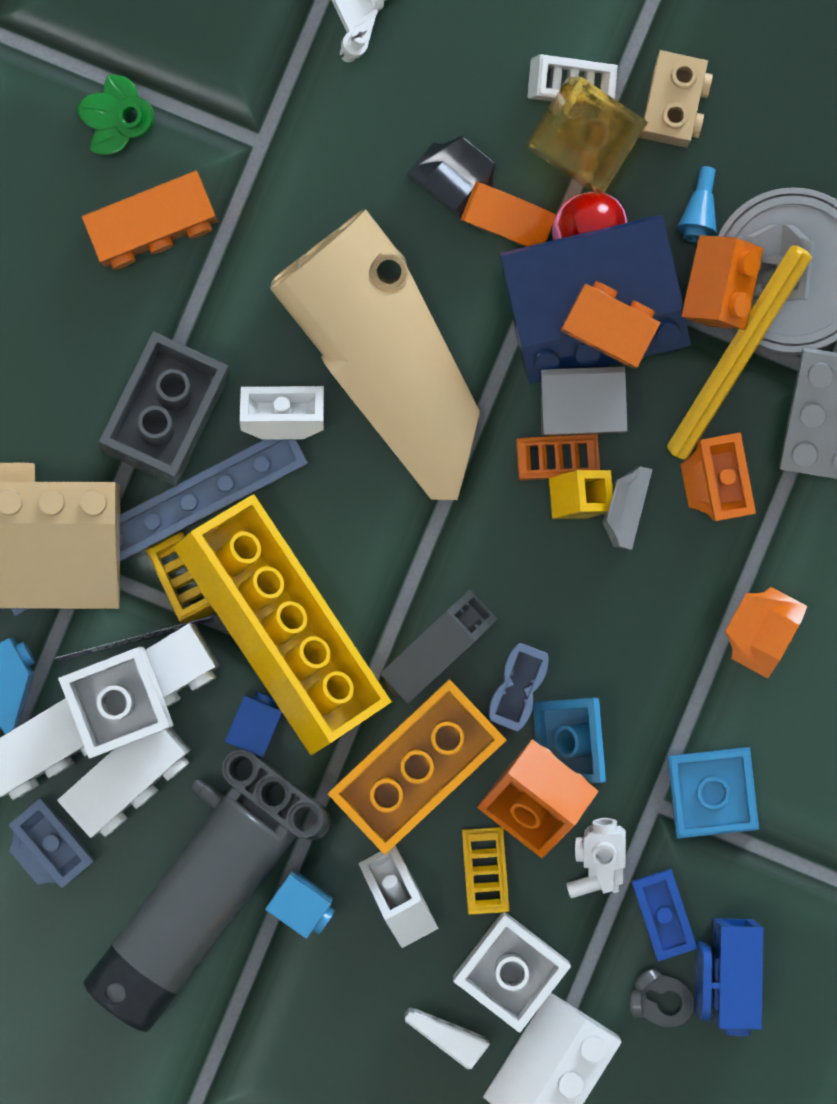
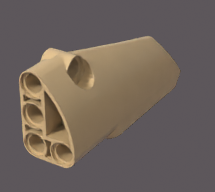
M364 209L280 272L272 280L270 289L323 355L321 358L334 378L431 500H458L480 410L407 267L404 255L396 249L372 216ZM385 260L396 261L401 267L400 273L394 278H384L377 271L379 264Z

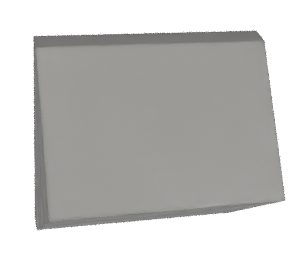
M625 367L541 370V436L621 434L627 432Z

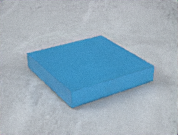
M750 747L667 756L677 839L759 830Z

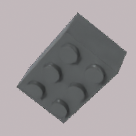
M153 331L99 440L102 453L177 487L230 378L229 366Z

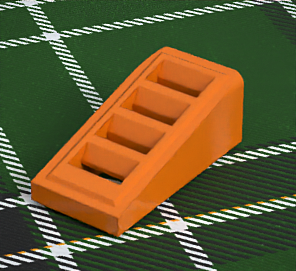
M598 434L516 438L518 481L549 479L576 470H600ZM578 444H587L588 468H580ZM563 445H570L572 468L564 469ZM554 446L555 469L547 468L546 447ZM538 447L539 470H531L530 448Z

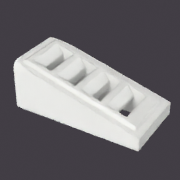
M540 54L533 57L530 62L527 97L528 99L612 107L615 101L618 65ZM548 69H551L549 88H546ZM562 70H568L566 91L561 90ZM579 71L584 72L583 93L577 92ZM595 73H601L600 95L593 94Z
M409 1007L404 1014L406 1023L466 1069H472L490 1045L489 1039L485 1038V1036L418 1009Z

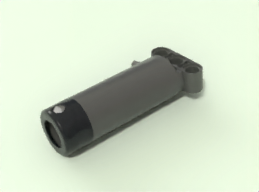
M236 750L225 757L222 763V773L225 780L231 785L225 796L200 779H196L192 783L191 789L214 810L83 982L86 991L102 1007L138 1031L148 1032L296 836L308 840H317L322 838L331 826L330 814L322 804L256 754L246 750ZM249 759L253 765V772L247 780L240 781L236 774V768L242 760ZM281 784L285 789V798L281 804L272 806L268 800V792L274 785ZM313 809L317 813L318 822L315 828L305 832L301 828L300 817L306 810Z

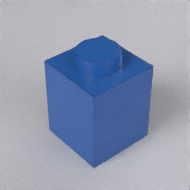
M259 691L255 692L254 697L244 695L225 742L260 757H265L283 715L281 710L276 707L277 704L274 699Z

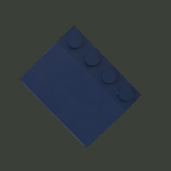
M662 214L499 253L521 361L529 384L541 382V370L600 368L621 363L559 331L585 283L593 287L595 281L601 282L616 290L618 294L615 299L630 306L634 300L655 311L653 319L661 323L643 357L691 346L687 320L681 317L684 304Z

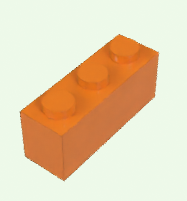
M197 170L82 216L100 263L104 268L111 265L113 270L134 263L136 261L134 256L150 250L152 255L166 251L174 246L173 240L187 234L189 239L201 237L211 232V225L218 222Z

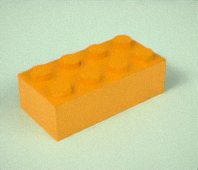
M448 679L327 794L385 855L507 740L458 687Z

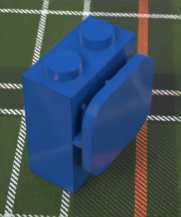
M712 918V952L711 947L706 942L697 941L695 1013L701 1021H709L711 1016V1019L718 1028L725 1030V1035L750 1036L751 1029L762 1030L764 927L754 919Z

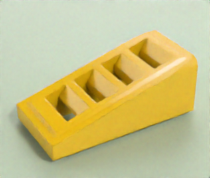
M181 531L148 548L146 552L178 620L185 624L206 618L216 612L198 585L180 595L178 594L177 589L195 581L189 571L173 579L170 578L169 574L185 567L180 557L166 565H163L161 559L176 552L173 547L185 537V534ZM204 596V599L185 608V604Z
M503 828L462 829L468 914L509 912ZM496 840V848L472 850L471 842ZM497 857V865L473 866L472 859ZM498 874V882L474 883V876ZM499 891L500 899L475 900V893Z

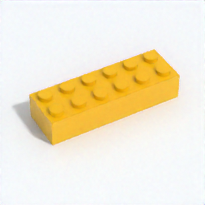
M254 494L194 529L173 547L310 755L329 745L392 702Z

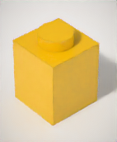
M576 470L549 478L552 519H587L609 512L613 497L611 470Z

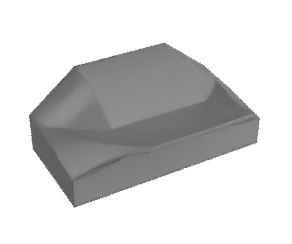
M642 466L634 467L612 483L613 497L609 512L604 514L602 524L612 546L626 551H630L633 548L653 469Z

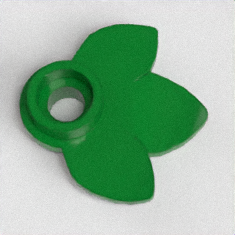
M107 75L104 83V93L87 95L76 107L80 119L86 125L95 129L89 150L97 155H113L122 152L131 138L144 136L151 130L154 124V111L150 103L138 97L135 84L130 79L121 75ZM136 110L138 114L137 119L133 123H129L128 116L130 112Z

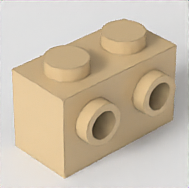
M663 50L659 51L639 138L684 148L688 147L691 137L699 138L704 114L697 113L700 97L708 98L713 74L706 73L708 60Z

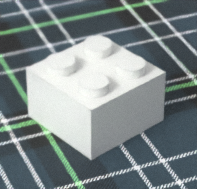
M144 647L134 648L58 678L89 759L174 726Z
M501 912L454 973L453 982L520 1033L567 973L571 965L566 958L508 913Z

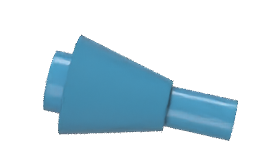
M709 166L700 167L696 191L693 192L676 227L677 231L683 234V238L691 243L698 244L699 235L717 236L714 196L712 194L716 170Z

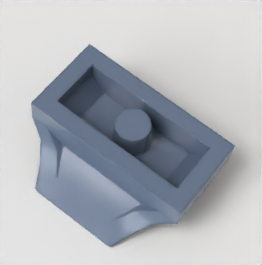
M42 797L8 825L13 831V839L9 851L37 885L56 883L63 888L95 861L82 840L61 815Z

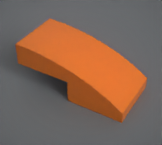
M475 181L461 220L493 235L501 236L527 247L547 241L556 214Z

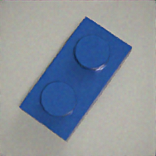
M666 869L631 881L657 961L659 962L697 949L672 869Z

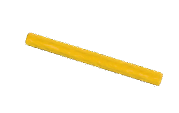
M792 245L749 312L746 329L738 330L669 441L667 449L673 456L685 460L691 454L811 262L812 256L804 248Z

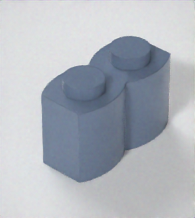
M518 643L512 648L504 663V681L496 688L490 699L488 708L490 721L515 731H519L526 724L533 708V692L541 685L547 673L548 653L522 643Z

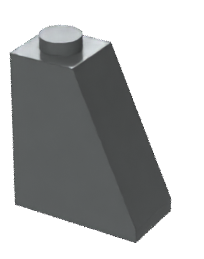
M471 589L468 590L380 673L385 679L387 688L395 696L402 698L408 704L465 652L498 618Z

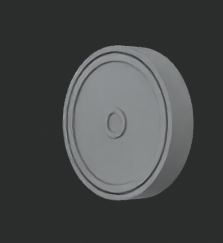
M780 188L762 193L740 206L725 222L717 236L738 238L747 236L770 224L795 225L814 243L808 300L785 302L756 349L784 356L801 355L803 347L821 350L837 341V200L825 193L806 188ZM752 299L751 309L753 308L757 299ZM729 329V330H730L734 335H736V333L738 332L739 329Z

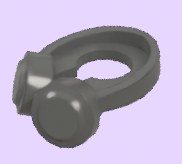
M657 968L649 969L638 977L637 982L634 984L636 989L632 990L629 998L630 1011L634 1019L645 1017L652 1023L662 1027H677L684 1024L693 1014L694 997L688 987L681 981L671 976L662 975ZM649 990L660 994L667 991L676 992L682 1000L681 1008L674 1015H666L660 1011L657 1003L646 998V992Z

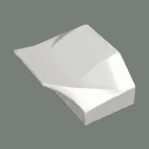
M324 386L241 387V431L262 440L305 439L324 430Z

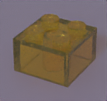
M567 77L524 147L589 191L604 193L648 122L583 77Z

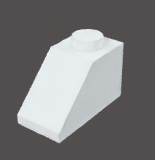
M396 845L385 855L380 851L358 863L384 920L401 948L439 929Z

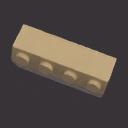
M0 482V608L120 609V484L116 482Z

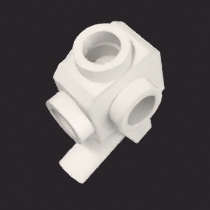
M611 818L595 819L592 821V826H588L584 830V837H576L575 859L576 862H584V868H588V876L567 882V889L571 898L602 890L603 894L611 891L614 893L619 892V885L623 884V868H625L626 830L621 826H617L616 820Z

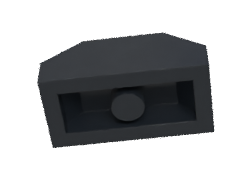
M460 136L444 144L433 143L407 173V176L461 220L475 181L493 187L495 163L463 136ZM464 222L468 227L471 228V224Z

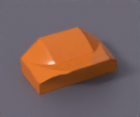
M741 432L699 440L696 451L680 464L688 507L708 514L714 522L756 514Z
M769 587L765 592L746 593L725 630V634L733 649L730 659L768 679L785 653L808 606L773 587Z

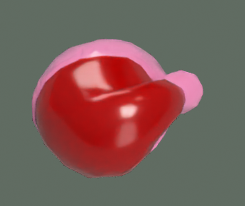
M598 192L583 193L568 199L559 208L551 228L553 240L627 223V218L622 205L612 196Z

